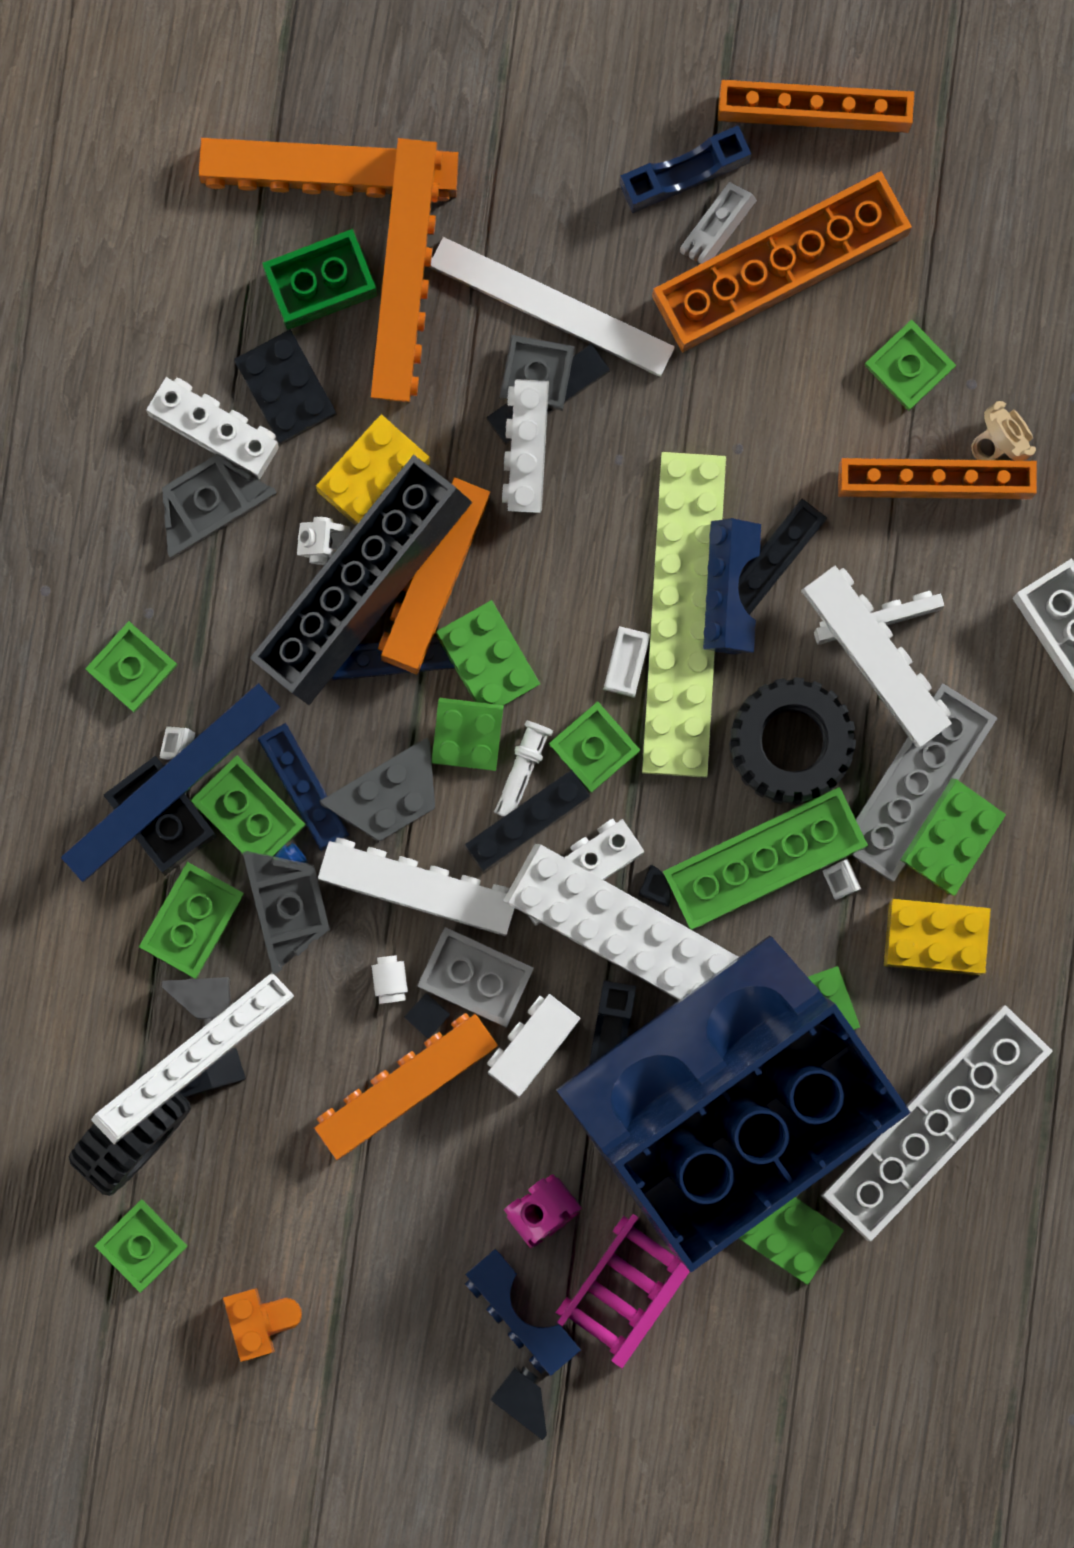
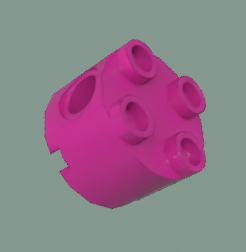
M554 1174L546 1179L542 1178L528 1189L531 1195L527 1194L521 1199H516L504 1209L507 1219L530 1249L542 1243L543 1240L541 1238L550 1237L583 1209L561 1179L555 1177Z

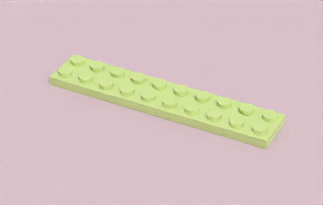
M661 453L642 774L707 778L715 651L703 649L705 600L707 594L711 521L722 520L726 456Z

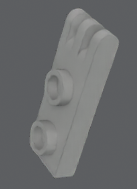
M729 182L681 245L680 253L684 256H689L694 261H698L699 264L715 257L757 201L754 195Z

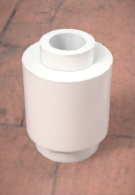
M397 955L377 958L378 964L371 965L375 996H379V1004L406 1001L405 992H408L404 961L397 962Z

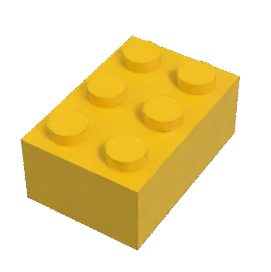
M381 414L316 485L317 492L356 526L413 454L426 465L430 464V457Z
M892 899L889 901L884 966L979 976L985 974L991 908Z

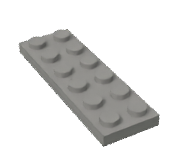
M943 683L933 698L935 701L942 700L951 713L948 719L952 724L921 747H916L908 737L856 818L869 847L850 856L891 882L895 881L904 867L905 863L900 861L950 780L952 778L959 780L997 720L996 716Z

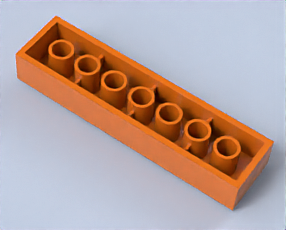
M880 171L653 288L652 298L683 353L907 237L912 226L884 174Z

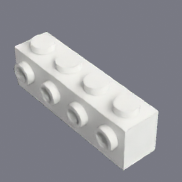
M166 377L146 409L148 415L211 453L222 456L230 461L231 464L245 470L254 478L260 480L279 449L278 442L274 440L276 435L262 426H259L256 430L246 424L248 419L234 410L227 413L220 409V402L207 394H203L202 397L191 392L193 387L182 379L176 377L172 381Z
M516 379L515 386H509L508 406H513V419H507L506 438H511L512 442L511 451H505L504 471H510L509 484H503L502 503H508V511L535 513L542 511L549 381Z
M611 819L597 829L600 834L589 841L587 837H584L570 847L573 852L565 858L605 880L643 855L645 851L623 819L617 823L614 819ZM530 917L535 926L541 923L538 920Z

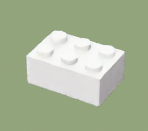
M551 994L546 999L541 996L537 998L528 1010V1013L531 1015L525 1025L519 1022L507 1038L511 1041L510 1045L505 1051L498 1048L487 1062V1065L491 1067L488 1074L518 1098L528 1088L581 1019Z

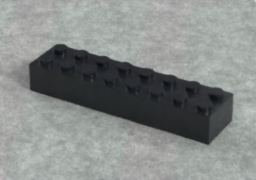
M413 454L250 659L307 705H310L473 502Z

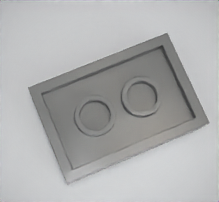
M445 927L417 987L507 1028L534 968Z

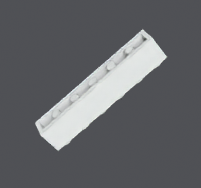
M835 565L804 587L801 592L916 747H921L952 724L948 719L951 713L942 700L935 701L928 692L932 687L921 673L916 675L909 664L912 663V659L902 647L897 649L890 638L893 634L882 620L877 622L870 612L874 608L863 594L858 597L851 586L854 584V581L844 568L838 570Z
M336 838V842H328L318 881L502 936L507 935L515 908L503 901L510 888L493 884L492 889L479 886L481 880L466 875H462L461 880L448 876L449 870L432 865L430 870H425L417 867L418 861L399 856L398 861L385 858L387 852L368 847L367 852L354 848L355 842L346 839Z

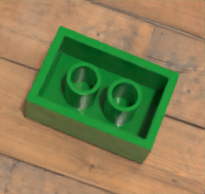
M353 229L262 263L264 273L287 330L377 297L375 284Z

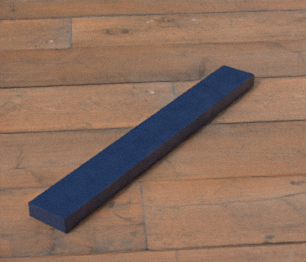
M258 683L69 849L61 859L84 883L281 709L280 706Z

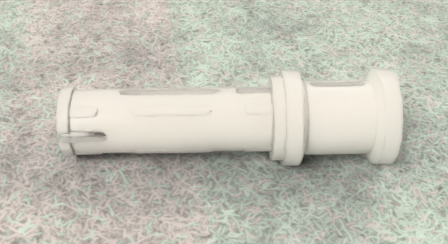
M526 720L524 724L527 727L520 746H516L514 749L517 756L494 813L504 817L518 807L535 764H539V761H542V749L547 737L552 736L553 730Z

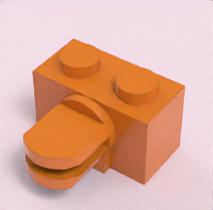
M257 1288L223 1297L240 1362L275 1352L270 1336L295 1328L302 1318V1309L294 1299L282 1298L261 1304Z

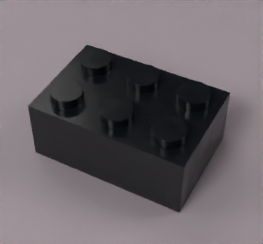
M155 755L103 795L115 810L164 766ZM183 794L135 838L159 870L166 876L217 836L188 797Z

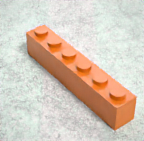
M721 80L718 121L909 133L913 123L914 91Z
M842 458L839 463L838 497L1032 500L1037 493V461Z
M455 477L452 485L459 489L473 503L403 588V591L407 592L403 603L397 602L390 617V620L394 621L390 633L384 632L378 646V650L383 651L381 661L418 675L490 500V491Z
M467 1013L463 1014L451 1023L454 1029L442 1036L438 1032L424 1042L427 1047L425 1050L417 1055L411 1051L397 1061L400 1067L391 1074L384 1070L371 1079L370 1082L373 1086L362 1093L360 1089H357L343 1099L346 1105L335 1112L333 1108H330L316 1118L319 1124L314 1129L337 1161L498 1048L497 1043L476 1014L471 1017Z

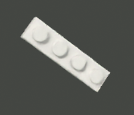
M927 591L914 595V601L901 604L900 600H894L881 605L883 610L871 614L877 622L882 620L886 625H891L941 611L944 607L941 593L932 596V592ZM823 621L820 622V628H816L814 632L817 645L837 640Z

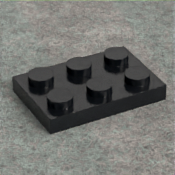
M291 329L234 359L236 366L280 445L337 415Z

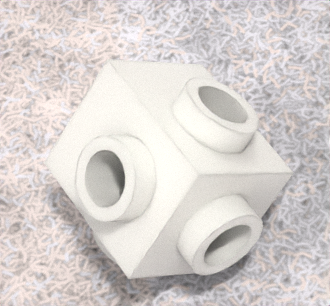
M314 517L313 522L300 523L297 555L310 558L309 563L325 565L349 535L350 527L333 523V519L327 517Z

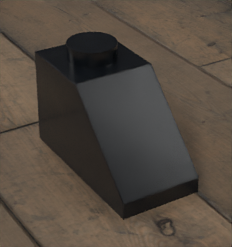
M237 1048L228 1051L180 1090L179 1093L187 1099L245 1080L246 1077Z
M524 1366L520 1371L514 1367L490 1400L541 1440H544L547 1432L541 1387L536 1384L539 1377Z

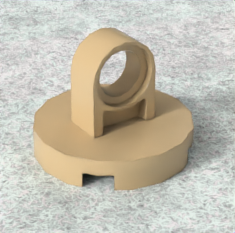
M1003 401L995 402L984 412L985 423L988 429L977 436L971 446L973 456L977 460H996L1003 454H1006L1015 461H1025L1036 451V447H1030L1029 441L1033 439V435L1027 424L1014 409L1011 412L1005 410L1006 403ZM983 439H989L994 443L995 452L992 456H987L981 451L980 444Z

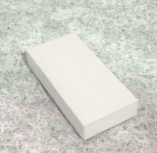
M619 626L603 690L635 698L650 634Z

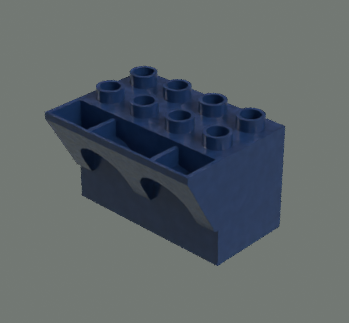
M770 935L556 1089L663 1242L690 1272L696 1270L911 1113L837 1005L822 995L820 990Z

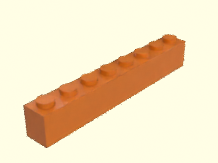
M201 138L199 178L201 183L206 184V187L212 189H223L225 185H238V189L254 191L257 190L258 186L270 187L271 191L281 193L289 192V188L302 189V192L306 194H320L321 190H330L339 196H352L353 192H366L368 197L383 198L385 194H392L397 149ZM443 151L441 170H435L434 183H439L438 201H449L450 197L457 196L458 152Z
M398 138L371 389L372 399L410 403L411 396H417L419 377L413 376L414 363H421L422 345L416 343L418 331L424 332L426 312H420L421 299L427 300L429 280H423L424 268L431 267L433 248L427 247L428 234L434 235L436 216L430 215L431 202L438 203L439 183H434L435 170H441L443 151L437 150V142Z

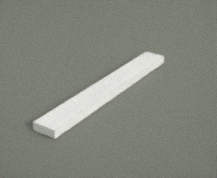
M445 237L442 238L432 258L431 267L429 268L659 377L662 376L675 349L673 345Z
M273 973L269 974L97 1112L91 1120L115 1144L288 1004L294 995Z

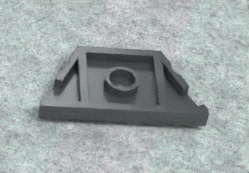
M218 454L162 487L167 534V552L170 559L175 558L277 495V492L271 486L262 483L250 473L236 467Z
M423 739L320 800L321 806L336 813L344 821L364 831L366 835L377 842L382 841L434 810L435 799L429 739Z
M246 851L243 852L272 972L275 974L281 971L282 966L295 955L299 956L306 950L313 940L319 939L330 929L314 865Z

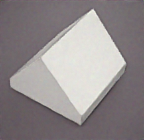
M167 726L160 758L171 761L194 740L195 732L187 728Z
M848 859L823 870L835 900L861 890Z

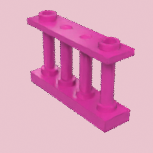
M634 1214L629 1219L623 1215L612 1231L617 1235L574 1298L571 1300L566 1297L555 1312L560 1316L557 1323L561 1326L569 1318L610 1347V1352L614 1354L611 1361L620 1368L624 1367L690 1272L677 1256L633 1226L639 1218ZM625 1237L667 1266L666 1270L671 1274L664 1284L660 1281L654 1282L614 1253ZM606 1264L648 1293L647 1297L652 1301L645 1311L641 1308L636 1310L595 1280ZM587 1291L630 1321L628 1324L633 1328L626 1338L622 1335L617 1337L576 1308Z

